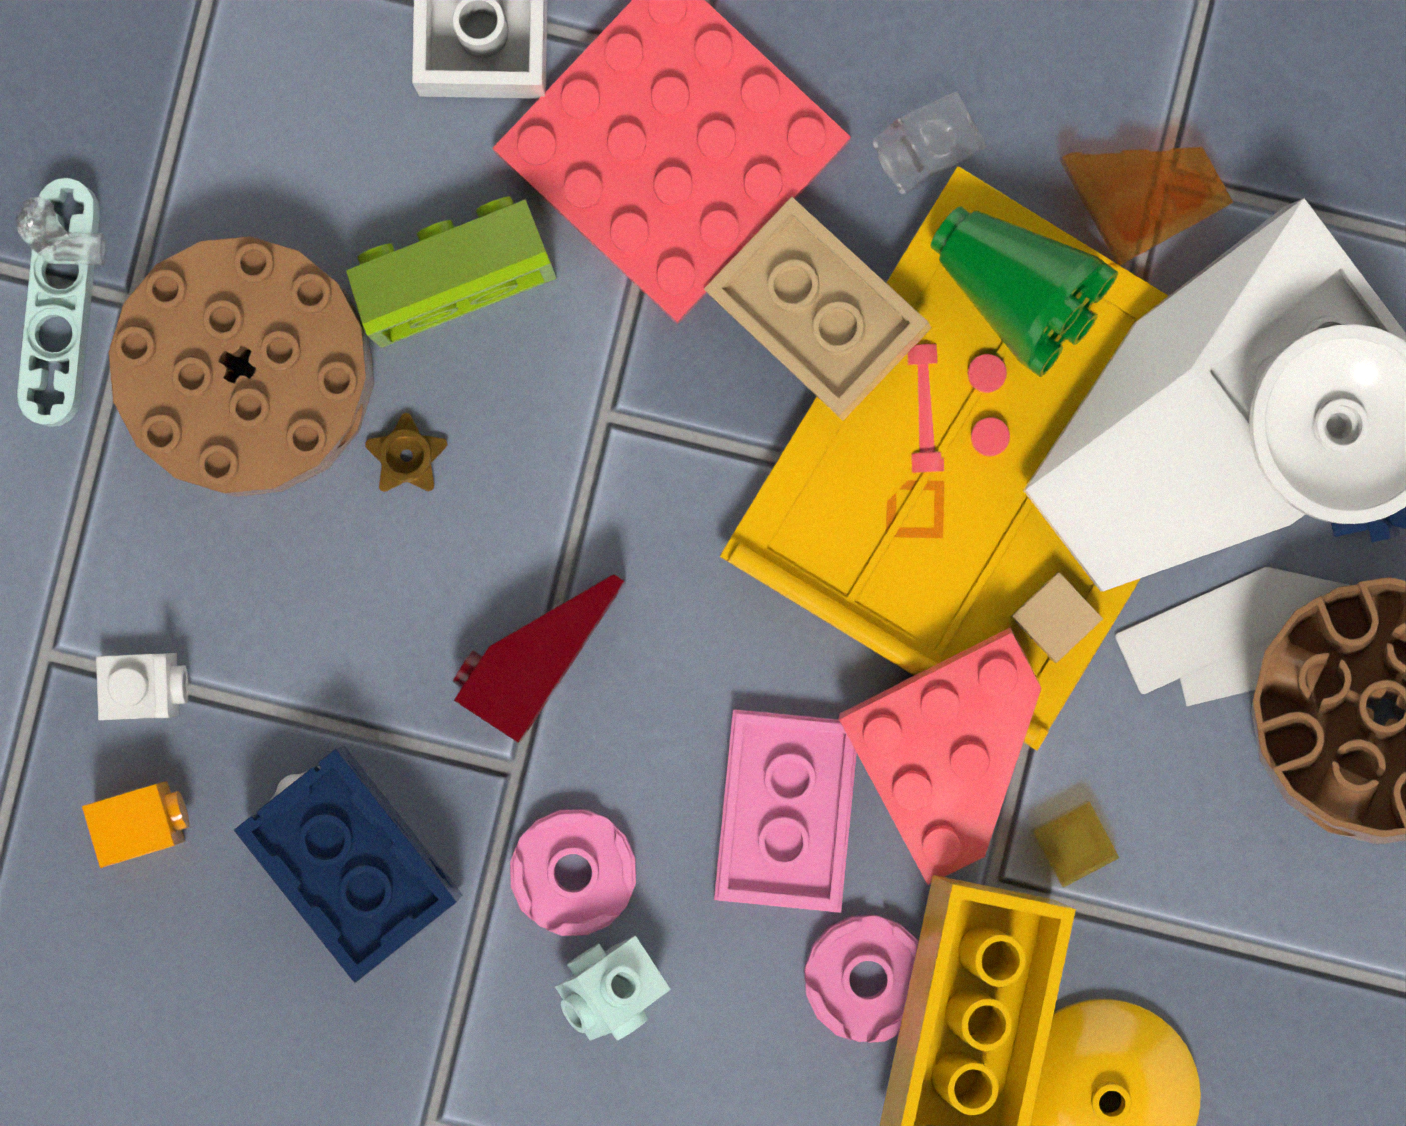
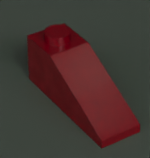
M613 574L490 645L483 656L473 650L452 681L461 687L453 701L517 743L521 742L626 582Z

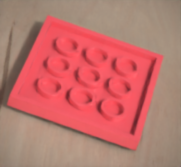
M632 0L545 92V96H541L492 149L498 157L678 324L707 294L704 288L791 197L796 199L850 142L851 136L705 0Z

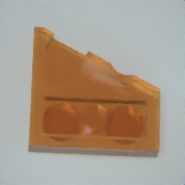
M1203 147L1172 148L1169 151H1149L1147 149L1121 150L1120 153L1101 154L1070 152L1060 159L1062 167L1115 262L1120 266L1234 203Z

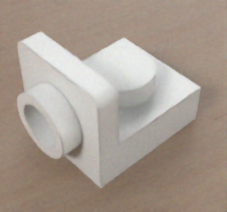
M177 653L96 657L98 720L179 716V704H186L188 701V673L185 665L177 666Z

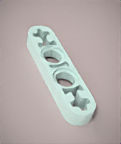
M70 178L56 179L47 184L40 192L37 201L17 389L18 405L23 415L32 422L48 427L61 426L69 422L78 412L81 402L100 219L99 202L95 194L81 182ZM69 192H73L74 200L84 205L83 214L72 215L69 227V235L74 238L82 237L81 247H76L63 241L48 243L50 233L63 237L64 219L53 212V207L55 203H64ZM59 254L73 256L79 267L77 280L66 289H55L49 285L46 279L45 270L48 262ZM52 317H63L72 327L71 342L65 349L59 352H48L39 341L41 326ZM37 358L54 364L69 363V372L67 374L58 370L54 372V389L63 392L65 399L63 404L52 405L50 415H44V406L34 402L35 391L46 390L49 376L48 370L43 368L35 369Z

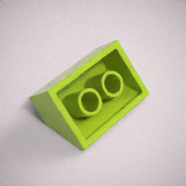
M510 196L499 198L477 208L475 211L478 218L455 228L452 220L441 221L418 231L416 235L419 242L396 251L393 244L388 243L358 255L359 265L346 270L367 336L380 348H383L557 279L526 199L513 204Z

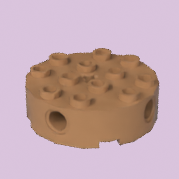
M251 236L200 241L156 264L124 302L109 349L113 403L136 446L175 479L235 497L283 492L329 469L359 433L374 387L369 337L347 291L301 252ZM251 353L248 362L256 367L254 375L250 379L246 376H240L234 383L236 373L230 369L233 360L236 357L244 360Z
M1391 577L1361 581L1356 585L1337 587L1326 595L1319 596L1294 611L1264 652L1251 709L1259 760L1286 803L1328 833L1377 845L1406 841V581ZM1382 698L1389 699L1395 703L1392 713L1401 719L1400 721L1389 719L1385 726L1379 725L1373 721L1374 711L1366 707V704L1378 706Z

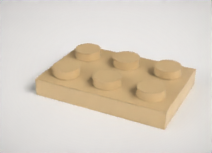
M793 197L779 209L704 288L711 298L842 421L932 328L924 317Z

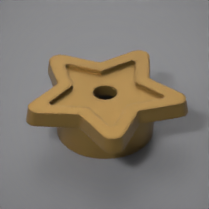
M409 413L401 415L393 432L388 436L368 439L365 442L366 449L382 465L379 489L381 491L387 492L405 482H409L428 492L434 489L431 463L446 449L448 444L444 438L421 435ZM404 450L412 452L413 457L409 462H404L401 459V453Z

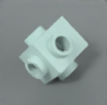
M636 936L613 945L605 952L599 943L589 948L567 964L572 975L555 986L563 999L561 1001V1009L564 1016L574 1029L580 1033H585L590 1041L612 1033L617 1041L632 1033L648 1021V1017L643 1010L671 990Z

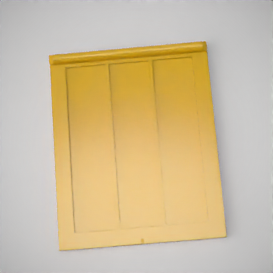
M957 166L886 282L924 317L932 327L916 345H937L938 363L928 364L934 447L935 452H941V459L944 458V471L912 473L911 454L920 453L918 364L908 365L907 353L843 421L818 397L815 398L719 557L913 676L1011 627L1041 686V691L1023 742L1038 751L1048 735L1050 727L1141 578L1106 591H1100L1023 489L1132 325L1167 298L1168 295ZM962 206L970 213L981 211L1097 256L1118 271L1117 279L1107 294L1099 302H1093L1090 307L1092 311L1098 314L1090 331L1077 345H1073L1066 340L1062 344L1063 350L1059 358L1042 377L1033 373L1016 359L939 261L940 254L931 249V241L936 231L947 216L957 207ZM983 354H992L999 357L1005 364L1007 372L1003 385L990 393L978 391L972 387L968 380L969 365L976 357ZM985 418L1001 420L1005 423L1010 433L1008 446L1003 452L995 456H984L978 453L971 443L973 427ZM1059 572L1103 620L1057 663H1054L1011 618V615Z

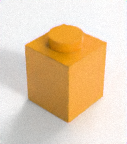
M168 781L82 806L100 868L183 843L185 838L182 829L189 828V817L183 797L179 791L171 793Z

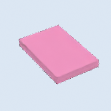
M733 709L714 900L841 913L857 752L839 719Z

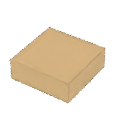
M1059 572L1011 615V618L1054 663H1057L1103 620Z

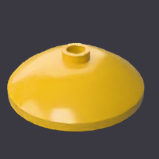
M1101 998L1089 999L1065 1006L1055 1011L1053 1015L1030 1126H1196L1200 1110L1201 1091L1193 1057L1184 1041L1169 1024L1150 1010L1139 1005L1117 999ZM1108 1091H1117L1122 1099L1120 1107L1110 1113L1102 1111L1099 1106L1101 1096Z

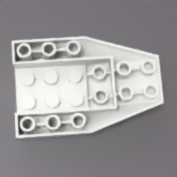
M1305 198L1298 200L1277 211L1132 325L1023 491L1100 591H1106L1289 526L1305 514L1284 501L1266 481L1258 467L1250 439L1249 419L1251 403L1255 389L1264 371L1286 346L1303 335L1318 329L1344 324L1365 325L1387 331L1405 342L1406 333ZM1333 414L1327 421V431L1333 438L1338 439L1343 435L1345 425L1341 417Z

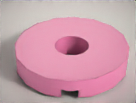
M560 809L537 819L519 838L510 861L511 889L521 911L540 927L561 936L589 935L609 926L627 907L636 885V857L626 834L608 817L587 809ZM577 854L589 862L592 869V877L585 887L579 890H569L558 882L555 876V867L558 860L563 856Z
M878 915L850 916L829 926L812 945L804 967L805 994L817 1019L835 1035L857 1042H885L899 1035L919 941L900 923ZM864 961L876 962L885 971V984L873 996L858 995L850 987L849 977L851 971L857 964Z

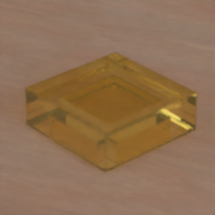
M1087 800L1031 830L1060 886L1063 888L1119 859L1090 801Z

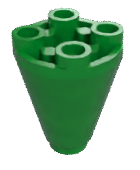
M962 206L957 207L947 216L936 231L930 245L931 249L940 254L939 261L1016 359L1039 377L1045 375L1057 361L1063 350L1062 344L1066 340L1073 345H1077L1090 331L1098 317V314L1092 311L1090 307L1093 302H1099L1107 294L1118 276V271L1097 256L981 211L970 213Z

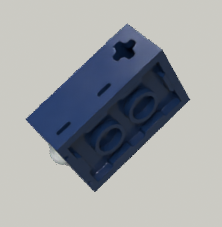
M343 746L336 748L318 762V766H314L301 774H292L283 778L279 782L276 792L270 801L260 808L257 814L250 816L236 827L234 832L351 980L356 983L453 906L463 894L348 749Z

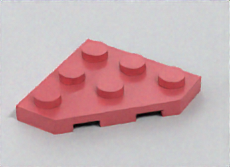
M1011 627L839 713V721L927 885L931 884L933 875L945 877L985 857L1041 691L1040 683Z

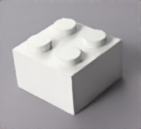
M414 0L412 83L419 97L539 99L541 96H545L548 0Z

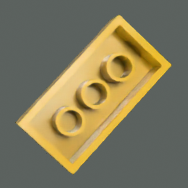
M937 875L932 876L879 1126H1030L1076 909L1050 898Z

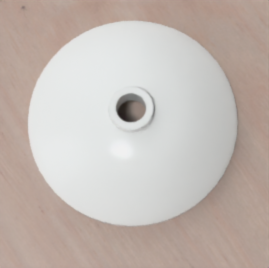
M1357 324L1335 325L1315 330L1296 339L1286 346L1268 365L1258 382L1251 403L1249 419L1250 439L1255 459L1264 478L1272 489L1290 506L1315 519L1338 524L1371 522L1390 516L1406 507V342L1387 331L1371 326ZM1333 414L1341 417L1345 425L1344 433L1338 439L1333 438L1327 431V421Z

